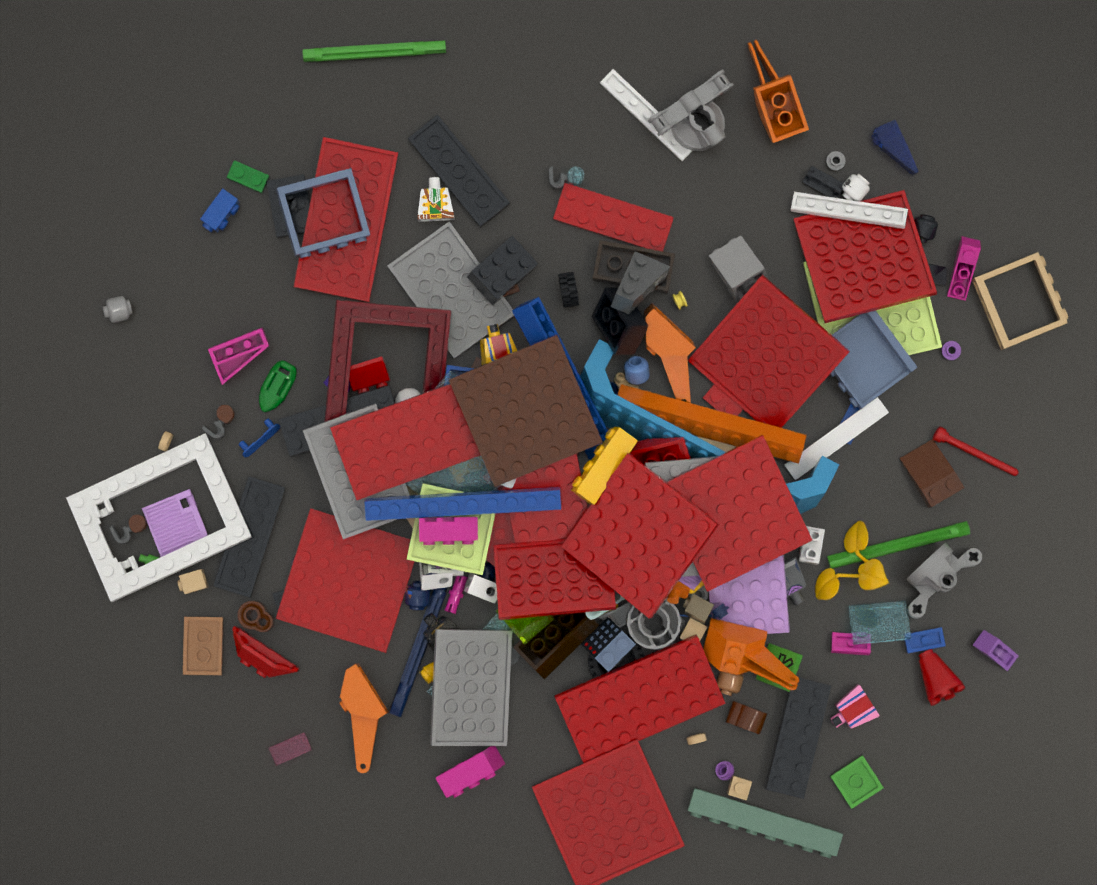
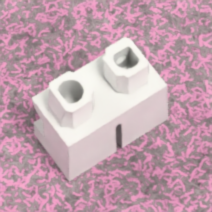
M806 526L813 541L800 546L798 562L818 565L825 529Z

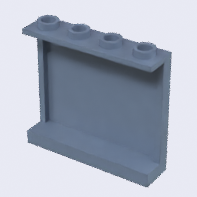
M876 310L858 315L832 334L850 352L830 375L832 377L835 376L839 381L837 383L839 388L849 394L851 397L849 401L854 408L862 409L918 368Z

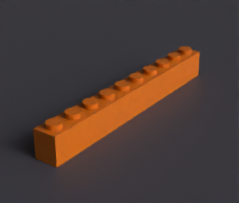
M623 384L620 386L618 396L690 434L736 447L763 435L773 457L798 464L800 462L806 440L805 434Z

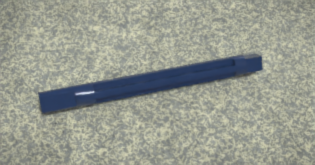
M448 587L433 589L430 603L425 611L389 710L390 714L402 717L432 634V629L427 631L426 629L437 620ZM431 614L434 620L428 625L424 618Z

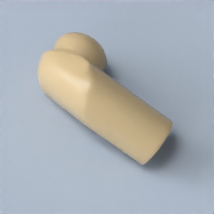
M619 372L615 375L614 382L618 389H620L621 384L639 389L638 385L629 384L625 379L624 373Z

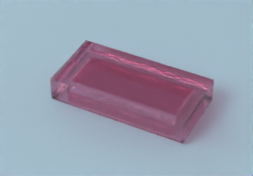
M304 732L270 747L269 750L277 766L311 751L312 748Z

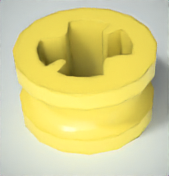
M681 291L677 295L672 294L678 310H681L682 306H688Z

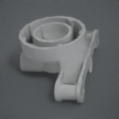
M722 69L704 84L695 90L689 91L677 102L652 116L648 122L652 123L658 131L657 135L661 136L671 129L675 140L682 147L692 151H704L721 142L725 138V133L723 132L725 129V118L721 109L713 100L734 86L724 75L725 71ZM701 113L708 118L709 127L703 131L701 129L702 126L695 123L694 115L692 116L691 114Z
M944 543L907 578V581L920 592V595L908 606L909 616L914 619L922 617L925 614L928 599L935 592L946 593L950 591L957 583L956 575L961 568L978 565L982 560L980 550L970 548L957 559L952 554L953 549L947 543ZM969 553L971 555H973L974 553L977 555V557L975 558L977 562L974 560L969 561ZM942 579L949 580L950 586L945 585ZM914 605L915 607H917L919 605L921 607V609L919 610L921 614H914L912 612L914 609L912 606Z
M667 598L655 613L661 618V626L664 629L653 635L651 634L652 631L645 626L643 613L629 602L616 608V610H611L598 617L602 622L609 617L619 628L627 624L629 634L637 644L644 648L657 649L658 651L673 645V641L680 632L681 626L679 611L674 604L667 601Z

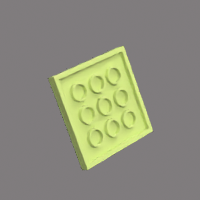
M422 483L420 495L463 492ZM495 513L440 516L478 517V540H475L474 544H462V541H454V545H443V541H435V545H423V542H419V518H415L407 560L483 575Z

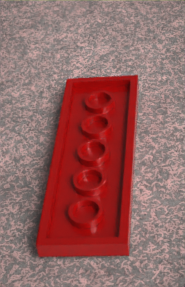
M564 183L553 220L637 247L663 251L674 217Z

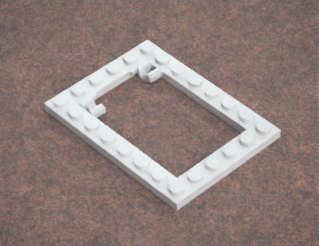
M206 433L66 498L111 602L252 538ZM197 460L226 527L141 567H138L134 556L129 557L123 562H118L117 558L113 557L100 526V518L115 512L110 500ZM104 503L105 508L99 510L98 505ZM132 567L133 570L127 573L125 569Z

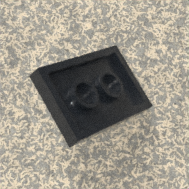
M304 174L267 181L277 238L289 235L276 189L305 181ZM307 190L285 196L296 234H302L305 231L310 206Z

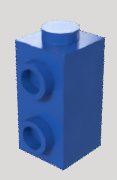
M222 188L200 218L204 222L202 226L210 232L215 230L218 233L219 230H224L229 222L227 219L231 214L235 215L239 210L240 206L238 204L240 201Z

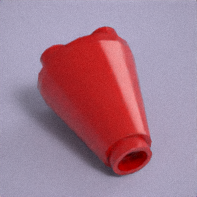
M932 649L918 656L927 699L931 706L940 703L943 698L945 701H948L955 697L954 693H959L965 689L959 677Z

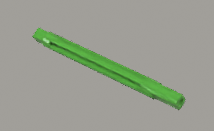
M445 40L303 49L304 62L446 53Z
M967 521L868 546L864 550L859 551L863 557L871 559L969 535L970 528ZM846 551L827 556L829 566L832 569L862 561L855 552L850 553Z

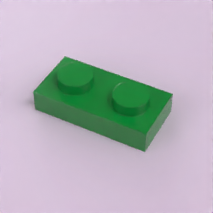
M234 160L226 178L259 193H263L270 176Z

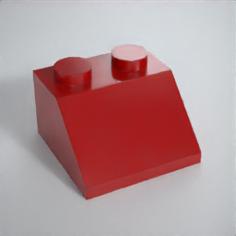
M382 356L350 366L349 381L354 393L363 394L369 392V388L374 386L377 389L388 386L387 382L391 381Z

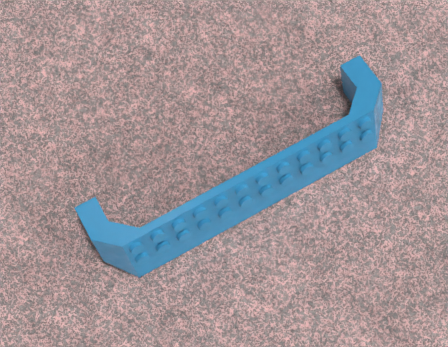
M600 339L598 340L580 377L606 427H620L638 441L654 438L684 437L690 458L714 457L726 453L614 394L605 371L614 353L608 343ZM822 456L811 471L809 478L786 484L800 514L817 506L825 495L839 464Z

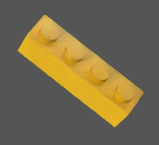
M613 427L607 431L603 444L597 446L592 460L587 461L584 465L582 475L578 476L572 483L573 488L571 491L589 504L595 505L606 489V483L638 441L620 427Z

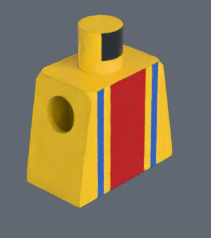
M498 324L487 326L489 338L480 340L482 365L517 351L510 333L500 335Z

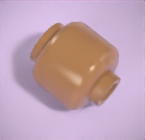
M720 671L717 684L721 689V693L732 696V693H739L744 676L742 674L735 675Z

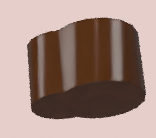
M245 602L238 610V620L244 628L268 632L274 627L275 619L273 615L268 612L266 606L261 602Z
M733 701L726 722L760 734L767 713Z

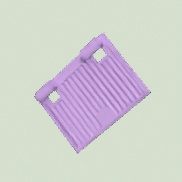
M190 489L142 508L161 557L208 536ZM186 498L189 507L183 509L180 500Z

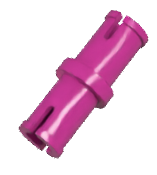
M456 576L452 590H449L448 594L450 596L444 611L456 614L460 599L464 596L462 593L468 577Z

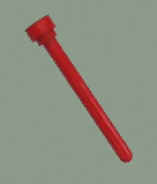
M941 426L937 428L933 436L934 441L938 443L947 442L1013 476L1018 475L1019 472L1016 468L950 436L946 432L947 429Z

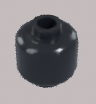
M920 214V216L916 217L914 221L921 243L933 240L938 228V222L935 221V217L926 214Z

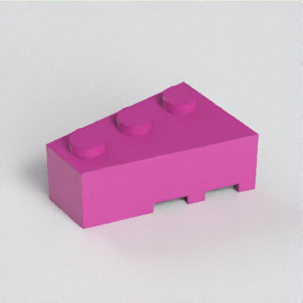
M263 327L208 348L222 385L270 345Z
M478 517L419 518V542H423V545H435V541H443V545H454V541H462V544H474V541L478 540Z
M489 746L484 751L441 773L436 777V780L446 798L451 795L455 798L464 793V788L469 787L472 789L480 784L479 780L485 778L487 781L496 775L495 771L505 765V762L496 746Z

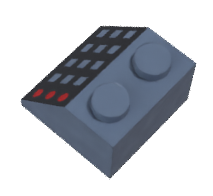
M609 617L581 643L608 672L636 645Z

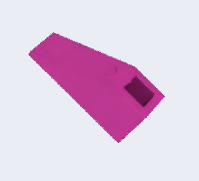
M961 236L947 293L948 297L966 301L981 250L980 240Z

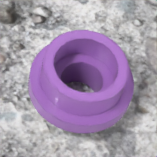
M948 341L942 347V355L948 360H955L961 354V347L955 341ZM949 347H953L955 349L954 354L949 353Z
M728 761L720 762L715 769L716 775L721 780H729L734 774L733 764Z

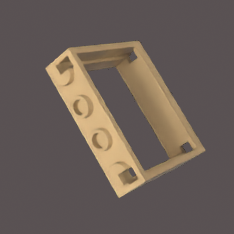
M1039 252L972 279L1001 350L1068 323V314L1059 303L1061 301L1058 291H1054L1052 286L1054 283L1050 273L1047 274L1045 259L1042 255H1039ZM1034 261L1058 321L1009 340L984 281Z

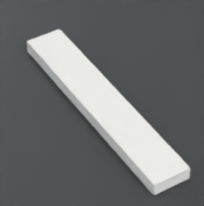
M614 69L600 82L614 98L678 159L683 161L692 152V150L682 147L675 140L671 129L661 136L657 135L658 131L648 120L658 111Z
M794 192L791 212L905 229L908 213L906 208Z
M875 398L802 452L799 464L788 461L784 466L792 477L797 480L815 467L822 456L827 458L889 412L879 398Z

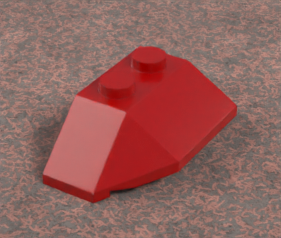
M238 626L233 627V636L237 656L241 658L240 662L247 667L251 665L257 669L256 673L264 678L266 676L274 677L300 670L298 666Z

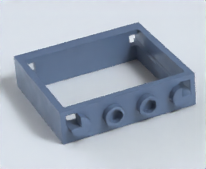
M351 168L276 189L295 257L300 256V259L311 256V252L318 251L319 254L330 251L329 248L337 246V249L348 246V242L355 241L356 244L367 241L366 237L370 236ZM347 179L362 231L300 248L285 196Z

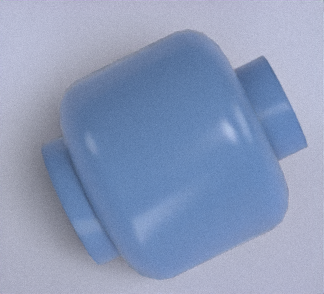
M633 356L625 362V379L629 383L640 385L649 379V365L646 359L640 356Z

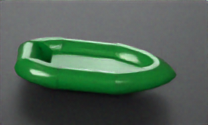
M281 360L271 368L259 393V405L262 412L275 409L285 400L296 379L297 370L294 365ZM280 368L289 371V375L287 376L280 372Z

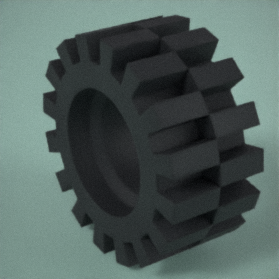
M574 272L558 274L564 308L578 306L579 300Z

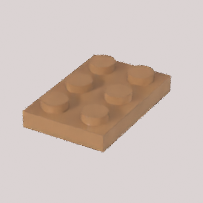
M184 617L183 675H222L223 617Z

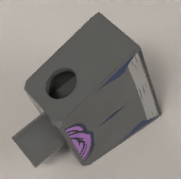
M794 557L785 562L787 597L790 596L796 606L805 601L800 590L806 587V583L798 561Z

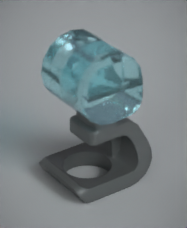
M553 166L549 168V185L555 190L562 188L565 181L571 185H579L584 179L582 168L575 166L567 174L561 173L559 181L554 182Z

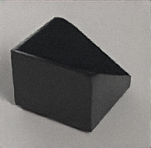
M928 264L934 284L945 286L947 267Z

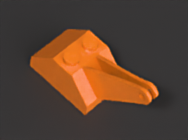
M754 40L759 58L771 79L770 82L765 83L755 50L751 42L747 43L761 84L753 88L755 102L771 142L775 143L809 130L791 75L779 78L758 41Z
M651 303L644 310V319L648 324L647 331L645 332L646 348L654 356L657 353L661 357L675 398L677 400L685 399L686 402L691 403L687 356L696 348L695 344L664 313Z
M713 618L710 619L703 650L707 660L716 669L735 675L751 671L788 690L797 689L799 678L764 646L767 631Z
M357 663L345 672L340 694L342 701L339 703L345 712L349 711L351 714L356 769L360 773H366L371 765L378 719L389 711L363 669ZM361 764H365L366 768L362 769Z

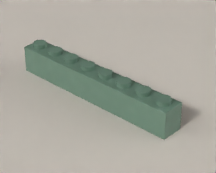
M695 787L693 788L687 808L691 812V816L701 818L702 815L710 817V822L720 824L723 821L728 823L727 827L736 830L742 827L746 829V833L756 836L757 833L765 834L764 838L775 841L778 838L784 840L783 844L794 847L797 844L802 846V850L811 853L813 850L820 851L821 856L831 858L832 855L837 857L843 837L841 832Z

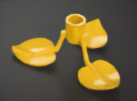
M857 521L847 531L844 538L846 551L850 553L855 552L864 561V564H861L858 568L859 574L838 573L835 575L834 569H825L818 576L815 585V594L818 600H829L837 594L840 586L837 579L839 577L859 578L858 583L864 590H874L889 583L882 563L877 559L867 560L860 554L859 550H864L868 544V531L863 521Z

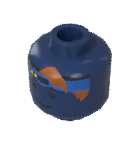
M413 581V584L406 587L405 603L409 606V609L424 610V607L430 603V590H421V581Z

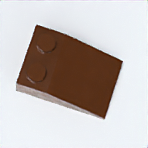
M933 439L899 458L928 508L935 506L965 488Z

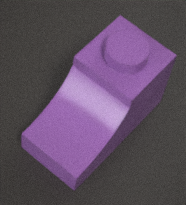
M983 630L973 644L982 654L1006 671L1010 669L1019 656L1000 639Z

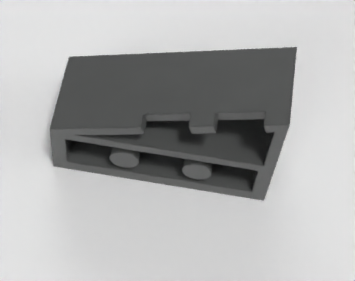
M635 251L611 307L630 314L649 293L654 291L658 284L665 280L670 266Z

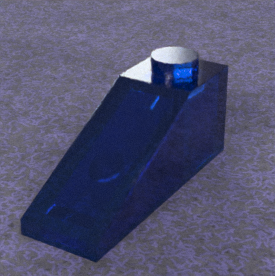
M896 119L873 130V135L871 136L875 145H879V148L912 176L919 172Z

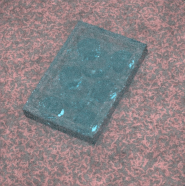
M906 601L848 606L853 644L911 639Z

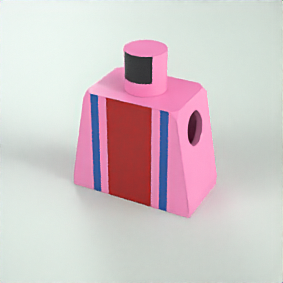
M857 684L835 704L839 713L830 719L836 728L845 722L849 728H854L880 715L861 686Z

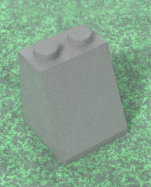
M741 235L731 239L728 244L715 249L709 255L711 264L736 303L742 299L762 275L768 279L764 266Z

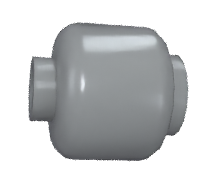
M123 296L107 299L106 306H103L104 317H108L112 323L128 320L129 315L132 314L129 299L126 300Z

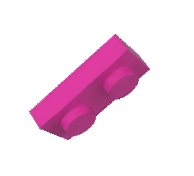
M832 632L831 653L870 655L871 635Z

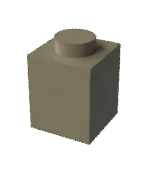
M693 594L692 598L687 597L683 608H685L684 614L702 624H705L714 607V604Z

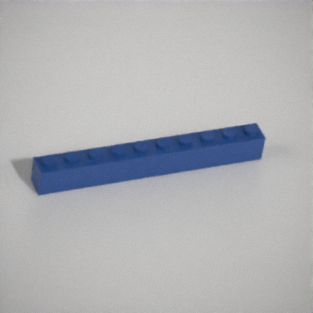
M539 297L526 301L512 310L529 345L556 334L558 335ZM559 337L604 442L608 430ZM598 445L584 450L589 460H592L594 457V451Z
M560 487L366 498L364 501L366 521L561 510L562 507Z

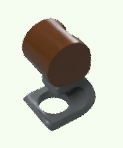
M221 405L217 409L218 421L214 422L218 429L216 435L208 430L205 425L202 427L203 431L216 440L222 439L225 436L223 425L230 424L235 416L234 410L228 405Z
M133 515L129 519V525L123 527L124 536L120 538L114 525L110 527V531L118 543L127 544L131 539V532L140 533L145 530L147 521L141 515Z

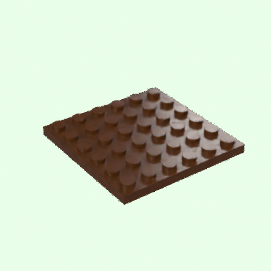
M557 334L449 379L494 487L603 443Z

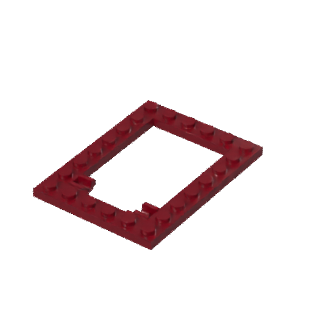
M336 300L324 422L346 414L355 322L429 328L423 393L444 386L451 310Z

